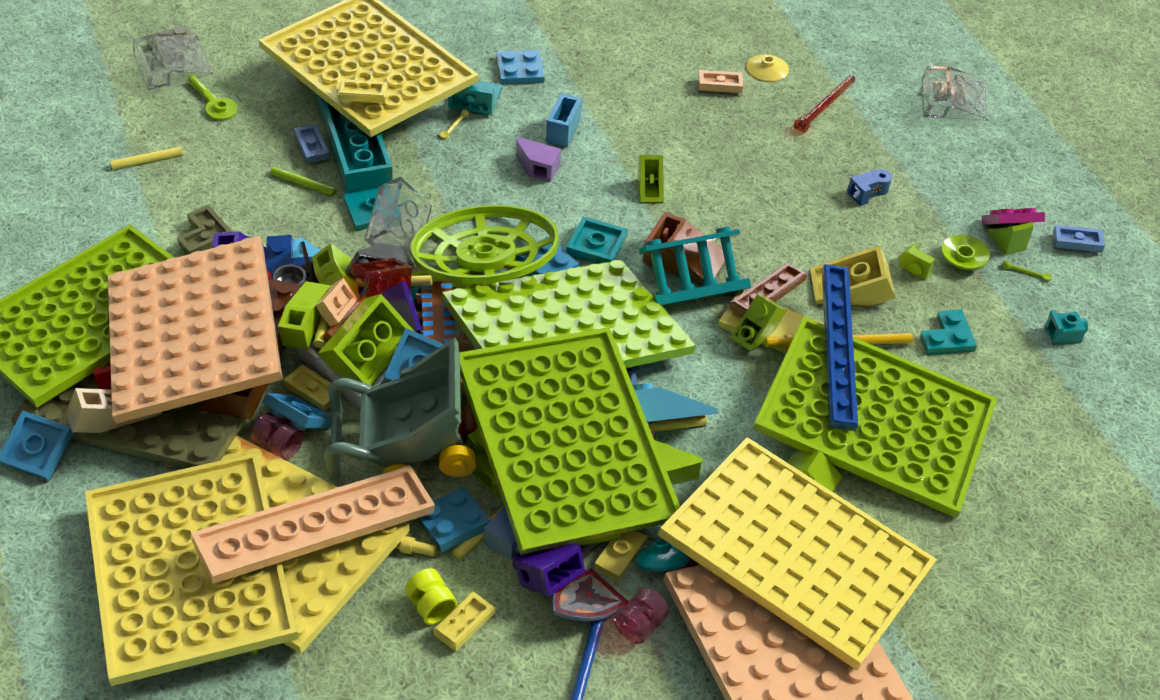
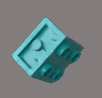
M479 81L448 97V108L467 109L470 112L492 115L500 96L502 85Z

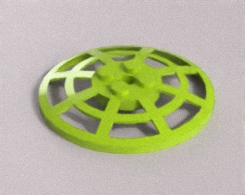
M510 205L474 206L446 213L421 227L411 241V255L413 262L421 271L427 275H432L436 279L460 284L497 283L522 277L544 266L553 258L558 250L559 233L556 225L548 217L531 209ZM506 217L521 221L515 228L486 226L485 218ZM471 219L476 220L477 228L464 230L452 236L441 230L455 223ZM532 223L545 230L550 237L536 243L532 236L523 231ZM489 233L507 234V236H502V235H497V234H489ZM434 235L443 241L437 247L435 255L420 253L423 243L430 236ZM466 237H470V238L464 240L463 242H460V241H459V240L464 239V238H466ZM520 238L528 246L515 249L514 241ZM552 244V247L546 254L533 262L538 249ZM451 246L456 249L457 256H443V254ZM530 252L524 262L514 261L517 255ZM421 260L436 262V265L442 271L429 267ZM444 263H458L461 268L451 270ZM504 267L513 268L508 271L495 274L496 270L502 269ZM475 271L483 272L485 275H468L466 273Z

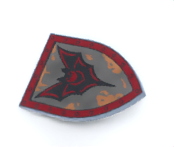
M592 568L586 569V572L556 591L552 598L554 615L580 622L605 619L627 609L632 604Z

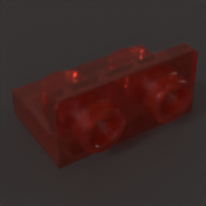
M396 258L352 264L351 274L361 279L363 283H366L365 295L367 297L378 295L404 281L407 282L409 291L411 289L412 266Z

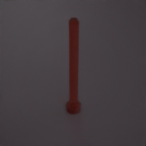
M849 75L805 117H799L795 120L794 128L802 133L807 132L810 128V123L855 82V76Z

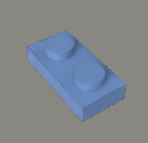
M317 124L294 128L295 138L307 164L330 159L329 150Z
M1062 225L1054 226L1053 239L1055 248L1103 252L1105 243L1102 230Z

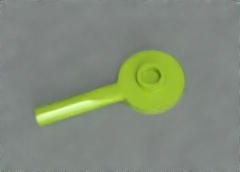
M194 75L188 78V83L208 102L205 110L206 115L210 119L226 121L236 116L238 106L235 101L224 97L216 98Z

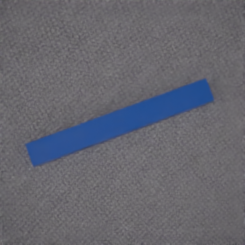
M824 264L822 268L829 428L856 431L858 427L849 268Z

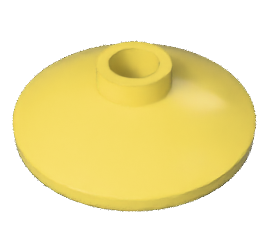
M756 55L750 58L746 64L747 72L752 77L765 82L780 81L789 72L787 63L773 55Z

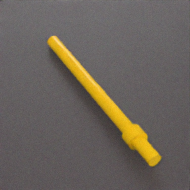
M912 333L853 335V337L871 345L910 344L913 342ZM785 334L784 337H765V347H784L789 349L795 334Z

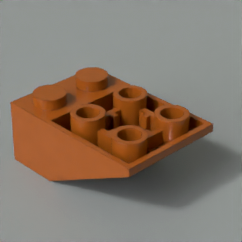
M664 212L645 240L644 247L646 242L660 239L661 243L704 236V234L686 219ZM709 241L707 245L715 280L725 261L722 249L713 241ZM697 244L684 246L690 280L703 285L702 282H705L698 246ZM674 248L660 250L664 271L679 276ZM650 252L644 253L642 263L653 266Z

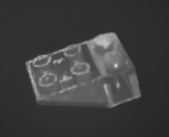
M151 34L133 39V54L148 91L188 81V78L192 75L200 78L213 74L198 35Z
M927 66L921 78L923 117L989 120L987 80L950 66Z

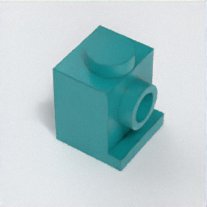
M1052 310L1045 324V329L1053 345L1081 343L1085 333L1088 331V322L1085 318H1080L1078 312L1056 313V310Z

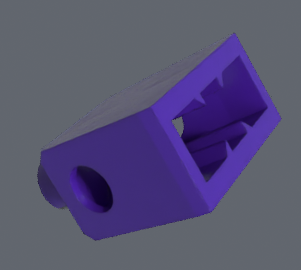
M567 544L523 555L517 553L512 561L514 569L517 570L520 585L545 596L552 595L586 572L580 545Z

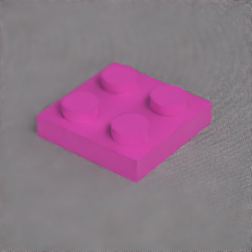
M1036 208L990 210V215L981 216L982 225L1045 222V212H1036Z

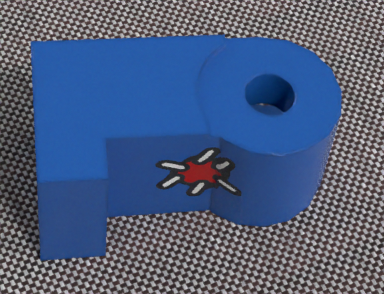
M876 169L851 177L847 193L860 206L868 204L870 197L888 193L892 174L884 169Z

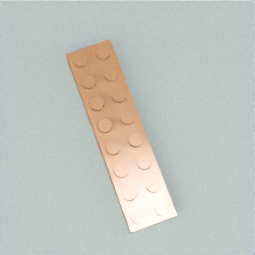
M406 466L191 532V541L212 584L434 513L435 504L412 467Z

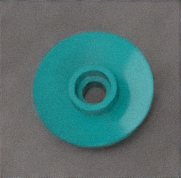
M664 539L656 540L654 544L645 547L637 553L635 558L636 564L648 571H669L680 568L692 560V558Z

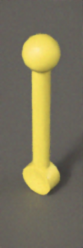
M467 109L461 110V115L446 131L440 133L441 139H448L449 134L461 120L469 116Z

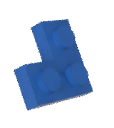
M292 235L267 236L266 269L267 272L271 273L272 280L273 273L279 267L284 265L302 267L305 263L304 257L293 258L294 239Z

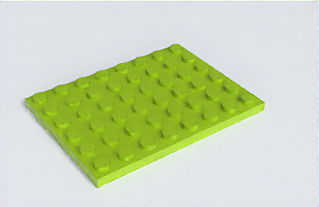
M129 224L0 299V374L37 408L90 374H93L95 369L102 368L110 363L108 275L175 257Z
M613 260L606 263L591 264L584 267L569 268L567 270L524 276L523 278L480 284L442 292L441 301L476 350L610 327L626 368L694 354L696 345L666 310L656 303L653 295L622 260Z
M803 316L752 429L805 453L821 450L831 464L957 518L961 511L997 398L853 337L858 427L856 431L829 428L824 324Z
M610 327L459 352L460 376L521 555L662 525L680 508L679 501Z

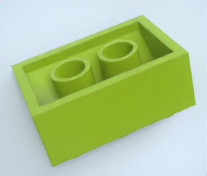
M379 294L365 298L317 354L335 373L344 378L372 385L389 365L405 328L414 330L383 295Z

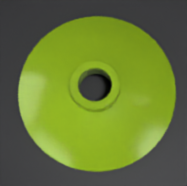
M969 235L950 236L943 242L941 247L945 260L951 265L964 270L980 269L988 263L990 258L988 247L981 240Z

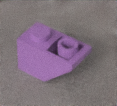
M521 137L516 139V157L528 176L551 182L561 165V149Z

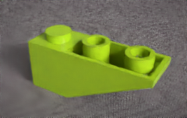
M331 243L312 256L315 275L320 284L332 286L335 282L344 278L358 300L360 299L355 275L346 274L345 272L351 262L349 256Z
M306 281L288 302L278 325L283 346L309 350L321 317L315 305L327 293L331 285Z

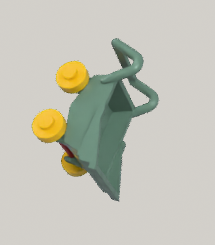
M455 337L412 367L401 370L400 378L373 387L353 379L339 378L329 385L328 393L332 409L330 446L325 450L324 457L331 481H337L340 478V454L370 460L378 466H385L386 468L382 474L409 466L408 463L426 460L440 452L439 468L448 476L463 477L475 470L476 454L465 445L461 438V405L466 406L469 400L460 376L459 343ZM341 389L361 393L359 446L341 442L343 414L339 392ZM412 467V469L418 477L417 471Z

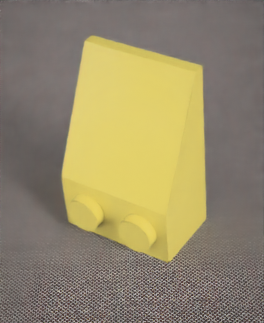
M880 245L824 263L849 268L851 305L873 306L896 298L889 266ZM824 264L810 268L817 304H823L822 268Z

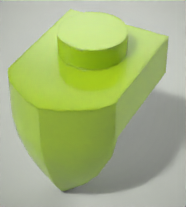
M920 244L911 245L898 257L901 268L926 280L931 275L935 258L919 251Z

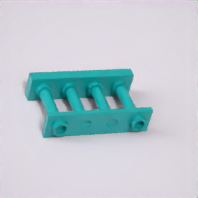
M730 226L716 229L715 234L661 243L660 239L647 241L646 246L639 249V253L650 252L658 288L656 296H653L656 303L663 306L751 288L750 278L741 279L740 275H737L730 237L740 234V229L731 230ZM709 241H721L728 275L725 283L718 284L717 279L714 280L707 245ZM697 244L705 280V282H702L703 287L695 288L694 284H691L684 246ZM674 248L681 281L680 291L673 293L667 287L660 250Z

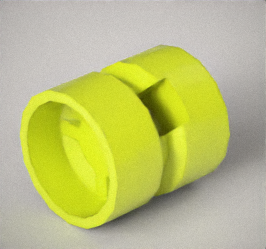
M428 568L417 572L407 581L404 587L406 595L412 604L416 606L417 612L427 625H435L443 621L458 606V601L450 589L446 587L445 582L435 569Z

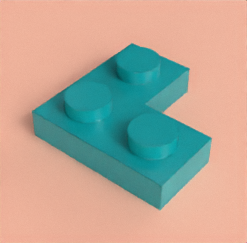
M962 309L938 311L937 319L941 329L923 330L920 334V339L927 355L973 352L977 347Z

